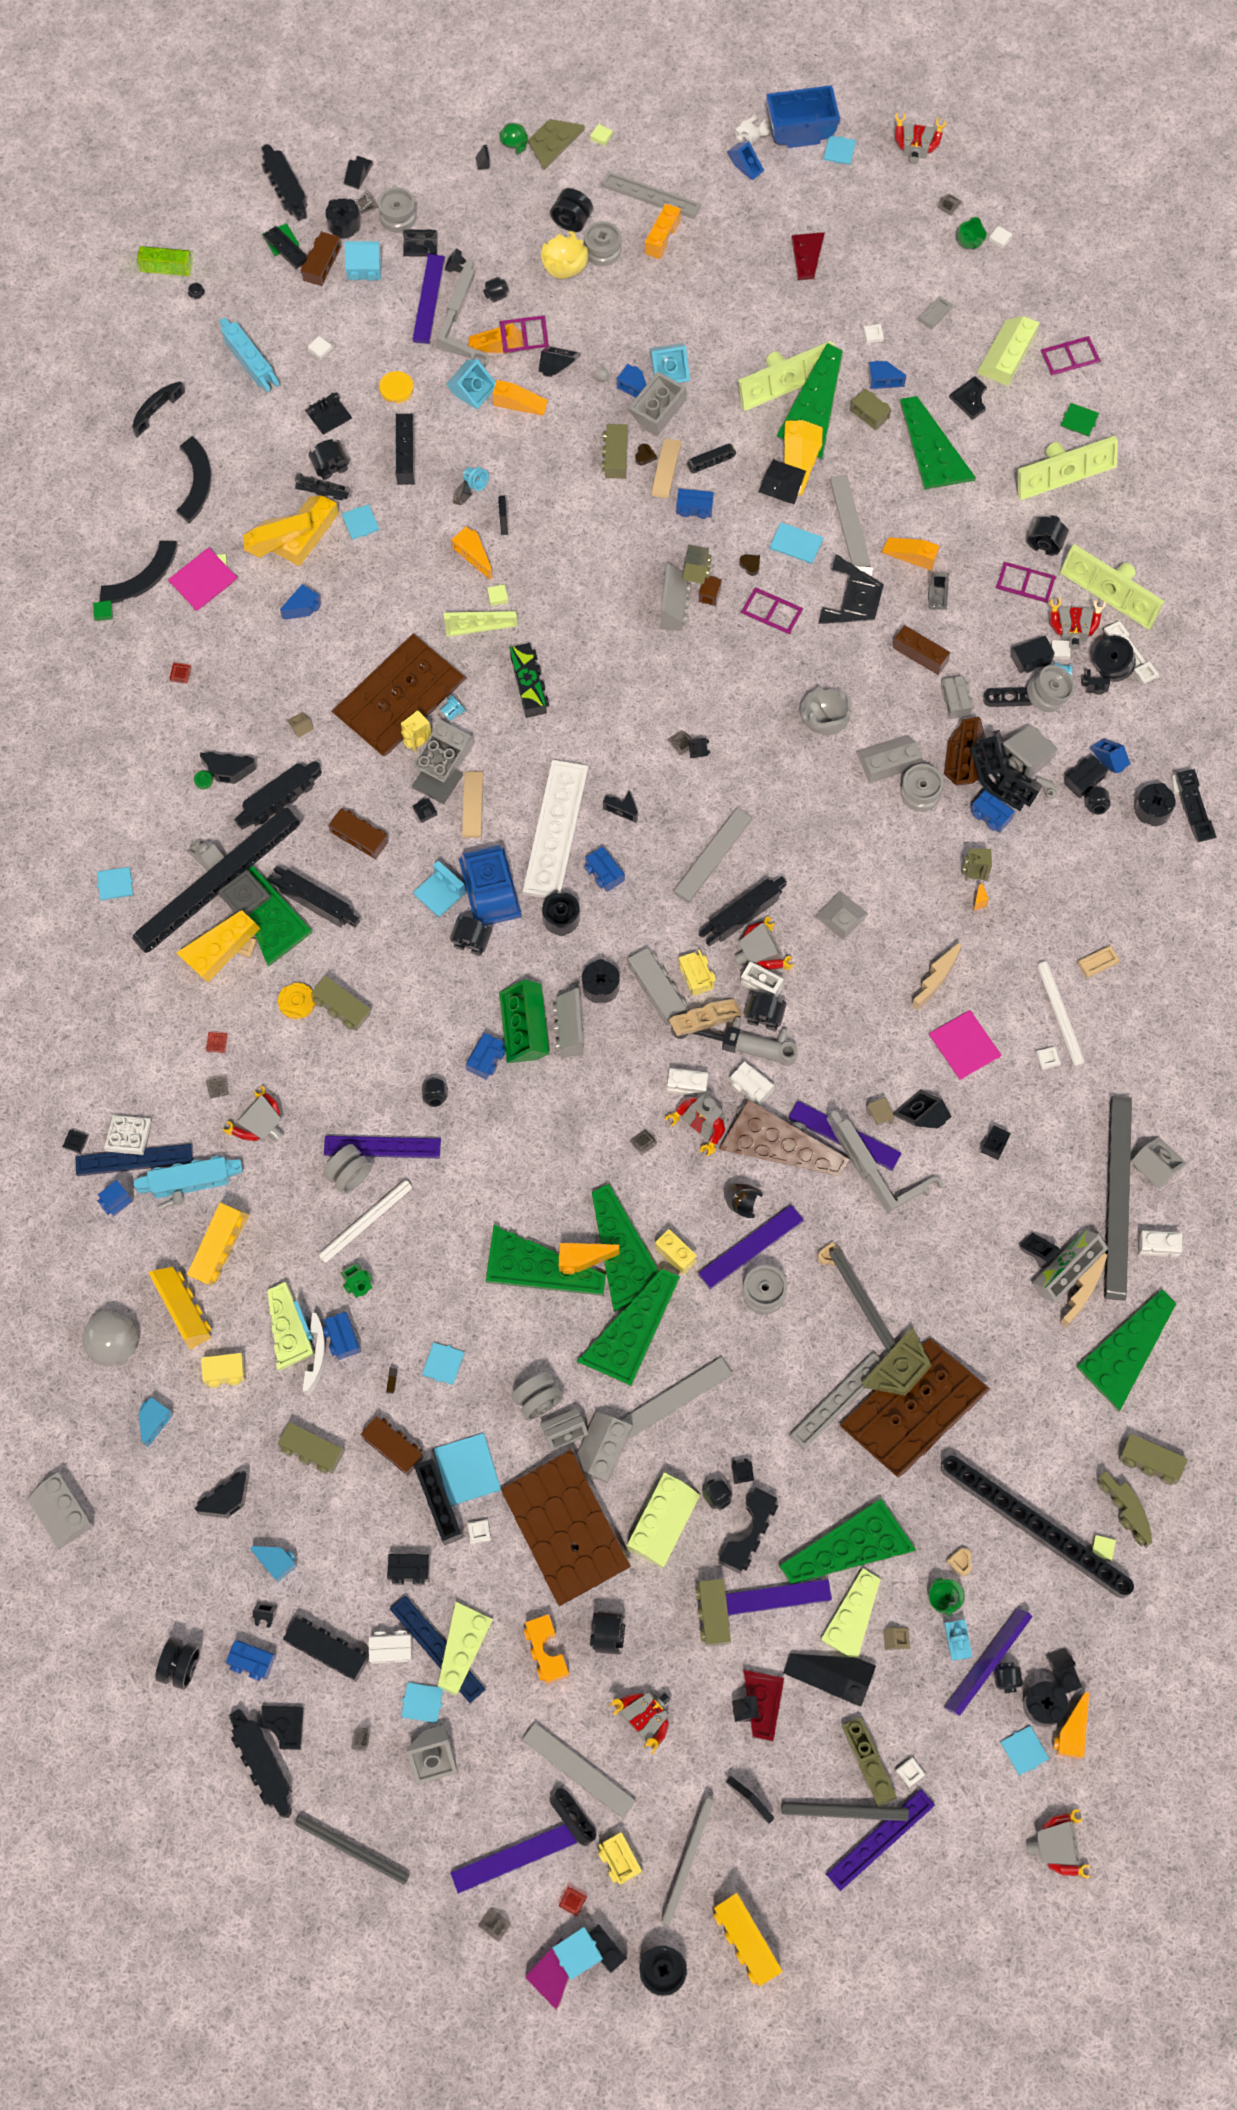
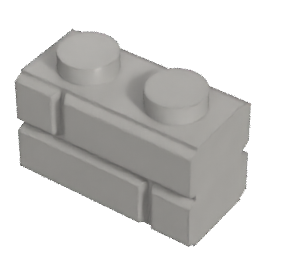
M963 676L944 679L941 689L949 719L970 716L972 709H974L973 698H969V682H965Z
M577 1408L568 1410L555 1418L547 1419L540 1424L551 1451L589 1435Z

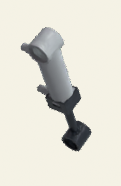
M735 1017L732 1027L727 1026L725 1034L706 1029L691 1033L722 1041V1050L732 1053L738 1051L778 1061L784 1066H791L797 1060L798 1048L792 1042H785L787 1029L784 1028L779 1034L778 1041L741 1033L739 1029L741 1018ZM671 1025V1033L675 1038L683 1039L688 1036V1034L677 1036ZM791 1052L793 1055L787 1057L783 1053Z

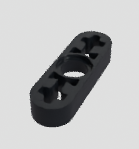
M726 444L691 458L687 462V467L694 474L732 459L736 455V451L732 444Z
M1027 687L988 689L983 697V702L988 707L1033 705L1030 699H1027L1025 696L1028 694ZM1012 694L1015 697V699L1013 701L1006 700L1005 695ZM989 695H993L994 701H991Z
M558 1788L552 1793L549 1798L550 1804L577 1842L583 1846L591 1844L596 1839V1830L568 1791ZM569 1813L574 1814L577 1821L572 1820Z

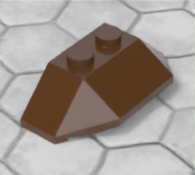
M980 717L962 719L960 726L948 740L944 775L956 786L973 784L979 779L971 746L984 733Z

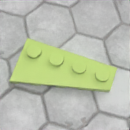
M516 611L443 613L447 637L518 626Z
M286 1282L267 1290L278 1371L315 1355Z
M862 1569L821 1641L847 1657H859L881 1579Z
M455 1602L438 1683L439 1688L457 1696L493 1619Z

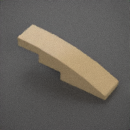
M664 438L651 496L669 499L682 441Z
M465 772L462 838H481L483 772Z
M960 943L931 965L930 973L932 975L922 982L921 990L923 992L913 1000L912 1006L917 1011L931 999L944 983L960 953L962 946Z
M735 999L708 1003L702 1008L691 1009L686 1014L671 1017L669 1021L676 1035L681 1036L735 1019V1017L742 1016V1013Z
M1105 1253L1077 1280L1075 1285L1080 1290L1068 1302L1072 1309L1061 1321L1065 1328L1076 1318L1091 1296L1107 1258Z

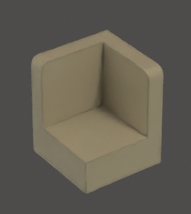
M886 1097L867 1105V1113L869 1117L873 1116L876 1125L887 1121L889 1125L894 1123L895 1117Z

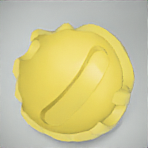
M568 231L571 235L569 237H564L559 233L555 238L549 240L548 244L544 243L542 245V263L547 272L555 278L567 279L579 274L587 265L588 249L583 245V240L577 239L573 231Z

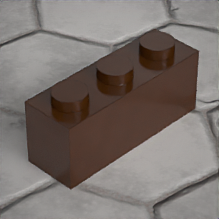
M321 231L319 236L315 238L314 246L308 252L307 261L301 266L303 281L323 286L341 249L339 236Z
M906 625L902 627L894 639L893 649L937 675L941 673L949 661L950 652Z
M341 808L328 824L330 833L375 860L388 844L387 834L382 829H375L367 820L357 818L350 810L346 811Z
M376 1416L360 1434L362 1439L406 1476H409L415 1469L414 1465L419 1464L424 1457L421 1453L423 1450L415 1443L412 1445L406 1441L407 1437L401 1431L395 1432L390 1428L392 1424L384 1417L380 1419Z

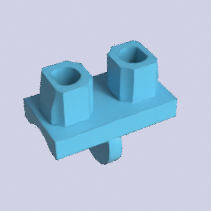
M960 1620L944 1623L951 1661L972 1658L966 1621Z

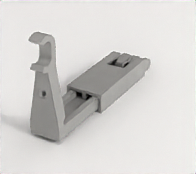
M467 259L447 306L446 318L437 337L436 348L470 357V360L479 357L485 360L483 365L486 367L489 362L487 353L448 337L453 323L457 322L473 282L475 271L472 269L473 260Z
M832 1111L827 1117V1121L862 1180L866 1178L887 1214L921 1193L928 1196L930 1191L927 1189V1185L935 1182L939 1188L943 1187V1182L940 1178L932 1177L894 1199L877 1172L879 1167L849 1119L847 1118L843 1121L837 1111Z

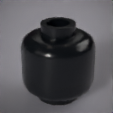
M495 277L485 282L483 292L486 299L490 298L492 302H497L508 296L509 288L505 279Z
M1094 787L1085 795L1087 809L1093 814H1103L1111 806L1109 792L1103 787Z
M432 1077L422 1084V1099L427 1105L438 1107L447 1100L446 1084L441 1079Z
M711 1479L704 1485L705 1489L702 1495L712 1509L723 1510L731 1504L733 1494L723 1480L715 1481Z
M1014 1662L998 1664V1668L994 1669L996 1688L1004 1690L1005 1694L1017 1692L1016 1688L1023 1685L1021 1668L1015 1665Z

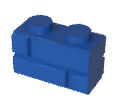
M679 488L676 514L682 517L697 516L700 519L711 518L714 492Z
M986 790L978 797L971 808L972 815L977 820H983L987 823L990 830H996L999 833L1011 822L1015 814L1013 809Z
M600 847L594 853L586 856L584 868L589 875H594L596 878L595 882L600 889L604 888L608 892L625 881L624 872L604 847Z
M483 1033L466 1063V1070L485 1080L488 1079L489 1075L493 1076L497 1068L495 1064L498 1059L502 1060L506 1053L504 1042L487 1033Z
M347 1312L324 1320L326 1326L322 1328L325 1337H330L332 1344L329 1345L332 1356L336 1355L337 1359L341 1360L361 1352Z
M235 1639L226 1664L230 1666V1671L241 1674L242 1671L249 1673V1678L260 1682L261 1678L267 1680L276 1656L273 1653Z

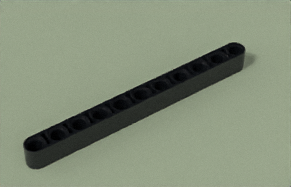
M288 807L280 810L137 930L132 940L144 953L152 951L214 899L220 889L252 867L296 830L301 821Z
M948 1456L944 1459L941 1471L947 1478L1118 1598H1126L1133 1592V1581L958 1457ZM946 1463H953L956 1466V1470H948ZM963 1475H971L973 1482H965ZM980 1487H988L990 1494H982ZM997 1499H1005L1007 1502V1506H999L997 1503ZM1014 1511H1022L1024 1514V1518H1016L1014 1515ZM1031 1523H1039L1041 1531H1035ZM1049 1535H1056L1058 1543H1052L1049 1540ZM1066 1547H1073L1076 1554L1074 1556L1069 1555ZM1090 1559L1093 1562V1567H1086L1083 1560ZM1101 1571H1107L1110 1574V1580L1103 1579ZM1119 1583L1126 1584L1128 1587V1591H1120L1118 1587Z

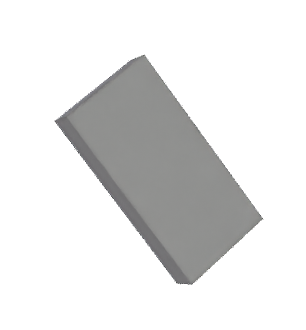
M939 296L920 315L918 321L932 330L953 308V304Z

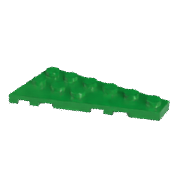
M829 343L823 349L785 421L803 420L823 428L822 447L817 455V458L821 460L824 457L828 427L830 425L838 374L843 356V350ZM785 421L782 424L778 434L776 435L778 438L784 441Z
M918 396L901 398L900 405L924 490L975 481V475Z
M252 866L248 871L270 895L268 901L248 915L260 928L255 936L269 967L312 934V931Z
M607 1184L592 1192V1199L601 1244L619 1245L620 1249L619 1255L604 1261L613 1312H616L631 1304L633 1299L644 1290L659 1270L612 1188Z
M493 1224L486 1283L604 1296L605 1274L590 1267L583 1271L575 1272V1274H564L562 1271H559V1255L556 1252L530 1240H525Z
M661 1269L646 1285L644 1290L633 1299L632 1303L621 1312L576 1362L632 1387L677 1287L680 1276Z
M1163 1289L1077 1366V1369L1119 1412L1176 1306V1303Z
M880 1499L781 1564L779 1568L789 1583L795 1584L916 1552V1549Z

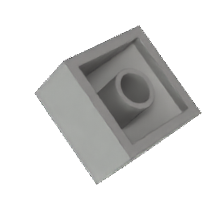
M1160 1137L1145 1145L1131 1161L1135 1169L1143 1173L1149 1182L1159 1189L1166 1185L1187 1165Z

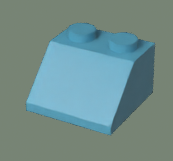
M345 241V270L347 279L354 281L359 279L381 280L382 259L379 242Z
M684 343L649 348L653 375L660 372L678 383L690 381L687 351Z
M478 359L466 360L446 383L457 398L475 409H478L489 397L496 384L495 380Z

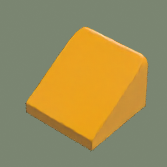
M982 883L978 886L974 911L987 907L989 901Z

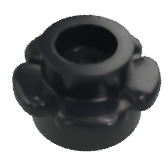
M192 283L189 285V297L199 299L204 295L205 290L201 284Z

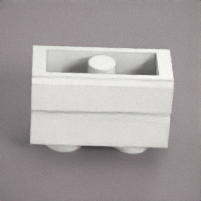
M751 961L741 976V985L756 993H766L777 997L783 987V978Z
M746 1062L730 1077V1087L736 1093L741 1092L744 1094L746 1101L751 1100L758 1105H761L774 1091V1085Z
M670 1068L667 1093L688 1096L697 1095V1097L706 1096L708 1073Z
M1142 1231L1138 1237V1255L1169 1256L1178 1258L1182 1253V1233Z
M395 1631V1635H386V1632H374V1636H369V1662L371 1664L413 1662L411 1634H407V1631Z

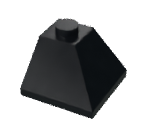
M547 346L541 351L538 372H542L544 376L553 377V375H556L581 356V352Z
M773 459L764 475L759 493L795 505L807 471Z
M921 1089L893 1113L895 1117L913 1126L936 1129L943 1126L952 1117L942 1099Z

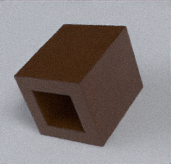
M715 576L705 578L704 584L701 585L699 591L700 603L716 606L722 588V579H718Z

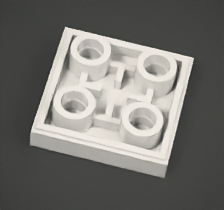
M113 1115L104 1147L105 1151L143 1155L152 1123L151 1118Z

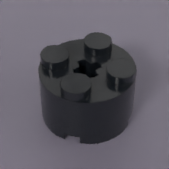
M341 198L332 199L328 202L325 210L328 231L333 235L339 236L340 239L354 236L361 227L359 208L353 199Z
M332 439L322 441L314 446L315 450L313 452L310 450L308 453L316 474L322 480L331 478L333 473H344L348 470L349 459L339 440L337 442H333Z
M1055 515L1037 517L1028 536L1027 543L1034 551L1040 549L1046 551L1045 555L1055 556L1062 550L1069 529Z
M1164 783L1145 786L1140 791L1135 804L1137 818L1142 823H1147L1151 826L1165 824L1171 817L1176 805L1174 793Z
M556 892L550 894L544 900L542 917L546 929L553 934L565 936L578 927L580 908L577 899L567 892Z
M463 916L462 919L457 917L449 939L454 943V948L462 951L468 948L471 949V953L482 956L493 930L488 925L484 928L481 926L483 922Z
M598 959L586 966L582 973V989L585 997L593 1003H609L616 998L620 989V975L613 964L603 959Z
M757 992V995L754 996L753 993H750L744 1017L748 1019L747 1023L749 1025L758 1026L760 1023L766 1025V1028L769 1030L777 1031V1028L782 1024L787 1003L784 1000L782 1003L779 1002L778 997L770 994Z
M599 1610L598 1613H593L592 1625H595V1632L590 1636V1646L593 1647L595 1653L621 1655L622 1652L619 1648H623L625 1637V1624H621V1619H625L624 1612Z
M1049 1681L1035 1684L1028 1690L1023 1699V1710L1033 1724L1040 1727L1055 1725L1063 1719L1068 1710V1698L1065 1690L1056 1683ZM1044 1700H1047V1703L1050 1704L1047 1709H1045L1044 1704H1041Z

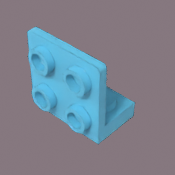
M437 861L433 865V875L414 891V896L437 917H441L466 894L465 884L441 862Z

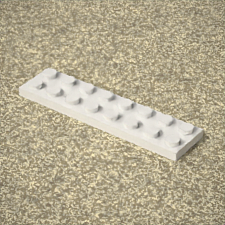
M552 760L524 883L523 895L546 899L552 893L562 892L588 773V766Z

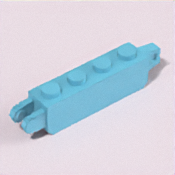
M225 317L220 319L221 333L225 344L258 387L262 386L268 392L270 391L268 382L271 381L275 387L279 386L271 366L235 321L230 324Z
M214 1156L210 1160H194L190 1164L185 1165L178 1163L164 1169L157 1167L153 1168L152 1171H148L147 1176L134 1180L133 1185L138 1193L151 1192L157 1199L172 1196V1193L178 1191L184 1194L225 1186L230 1181L229 1177L243 1173L242 1163L240 1160H225L224 1157Z

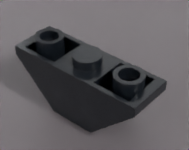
M200 752L202 764L217 782L236 784L257 769L255 758L250 756L238 757L232 754L220 755L214 752Z
M245 1471L235 1473L230 1478V1482L225 1485H219L208 1498L200 1499L194 1509L199 1515L220 1518L232 1516L245 1505L249 1482L247 1473Z

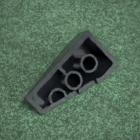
M791 1653L783 1673L862 1707L876 1665L857 1657Z

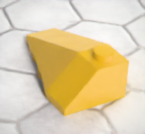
M803 420L785 421V463L807 471L798 496H803L812 467L815 465L816 457L822 447L823 434L822 427Z
M306 512L266 519L243 535L244 551L258 558L268 554L310 530V514Z

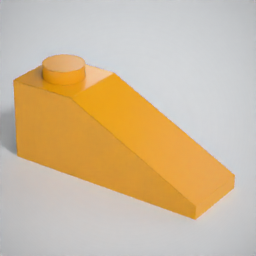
M513 323L505 325L508 349L523 347L522 332ZM500 327L469 336L468 346L485 353H503Z
M496 380L492 394L493 406L544 416L548 403L547 399L514 383Z
M467 526L464 527L451 539L452 549L491 580L493 578L492 568L478 533Z
M888 537L882 553L932 571L938 557L940 545L922 539Z
M560 1243L559 1271H562L564 1274H575V1272L583 1271L619 1255V1245Z
M1088 1692L1082 1694L1059 1731L1058 1736L1054 1737L1053 1750H1056V1756L1084 1758L1089 1703Z

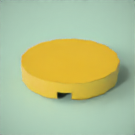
M392 371L384 375L379 382L381 396L390 403L391 401L395 403L405 402L413 394L414 384L412 378L407 373Z
M296 982L287 987L285 986L279 993L277 1001L283 1015L296 1020L310 1015L315 1008L311 998L312 989L303 983Z

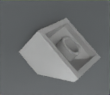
M839 891L815 917L844 940L868 916V913Z
M445 1725L424 1730L407 1748L416 1784L457 1773Z

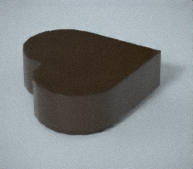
M643 443L638 446V453L635 455V461L638 465L643 466L657 459V455L650 445Z
M742 555L739 559L740 567L746 569L748 575H757L760 567V555Z
M389 1368L386 1393L393 1394L395 1391L397 1368Z

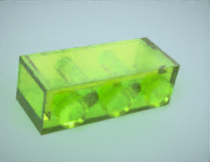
M139 246L137 263L140 272L178 276L191 275L193 261L190 250Z

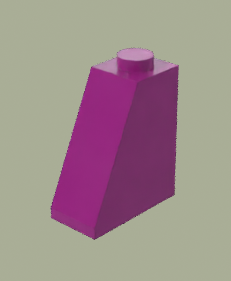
M561 1938L554 1946L562 1942L563 1939ZM552 1947L525 1978L557 2010L562 2001L569 1976L564 1967L560 1966V1960Z

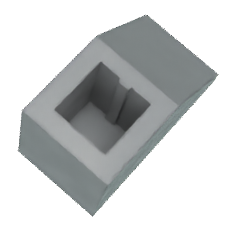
M202 839L192 842L187 850V853L207 871L224 858L214 844Z

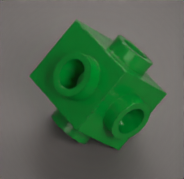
M357 1262L340 1272L345 1281L342 1284L348 1294L352 1293L355 1298L364 1296L373 1288L369 1282L372 1280L367 1270L363 1271Z

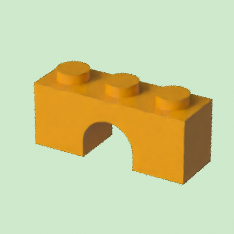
M665 203L645 240L646 255L661 259L667 248L670 233L674 234L681 222L680 208Z
M549 1614L525 1622L527 1628L523 1629L526 1640H531L533 1648L530 1649L533 1661L538 1660L540 1668L536 1670L540 1681L544 1680L545 1684L548 1685L569 1677L563 1655L552 1657L543 1651L545 1642L556 1637Z

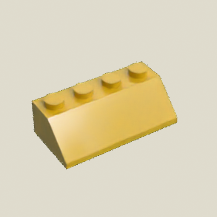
M325 496L309 497L297 513L308 512L310 514L311 529L272 552L298 566L303 563L339 515L337 503Z
M173 1267L148 1272L189 1349L191 1350L211 1339L209 1332L212 1330L207 1321L203 1322L200 1315L203 1313L198 1304L193 1305L191 1299L194 1296L189 1287L184 1288L182 1282L185 1279L180 1270L176 1272Z
M737 1893L714 1908L716 1913L713 1914V1917L718 1926L723 1925L727 1931L724 1936L730 1946L735 1945L738 1951L735 1955L740 1964H746L750 1971L746 1974L752 1985L757 1984L760 1987L783 1972Z

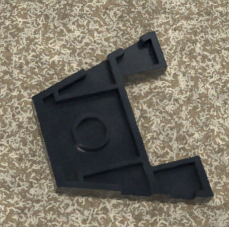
M296 472L295 489L313 492L319 496H333V499L343 501V498H348V487L329 481H320L312 476L306 477L302 473Z
M835 555L832 572L848 575L849 580L841 611L822 607L818 624L875 620L884 584L866 572L861 571L852 563L847 562L841 556Z

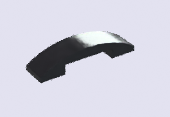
M181 381L161 388L143 403L132 425L137 438L150 427L148 419L168 400L174 404L185 393Z
M1195 769L1176 773L1183 809L1197 842L1217 838L1212 821L1208 820L1198 789L1200 784Z

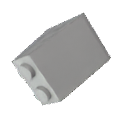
M1031 725L1004 742L1009 766L1029 778H1032L1056 756L1057 752L1056 745L1052 741H1048L1040 730L1035 729Z

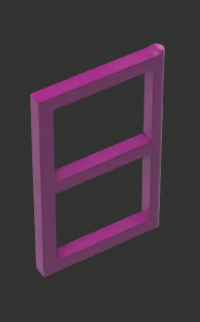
M545 315L499 321L503 353L549 346ZM541 319L544 344L528 346L525 321ZM520 322L524 347L508 349L504 324Z
M1089 336L1041 349L1051 376L1101 361ZM1087 341L1095 359L1076 364L1069 346ZM1065 348L1072 366L1054 370L1046 352Z
M1004 561L996 589L1048 603L1057 576ZM1007 566L1027 572L1021 591L1001 586ZM1031 573L1051 578L1046 598L1025 592Z
M755 587L741 613L790 635L803 608ZM756 593L775 600L765 619L746 611ZM779 603L798 610L788 629L769 621Z

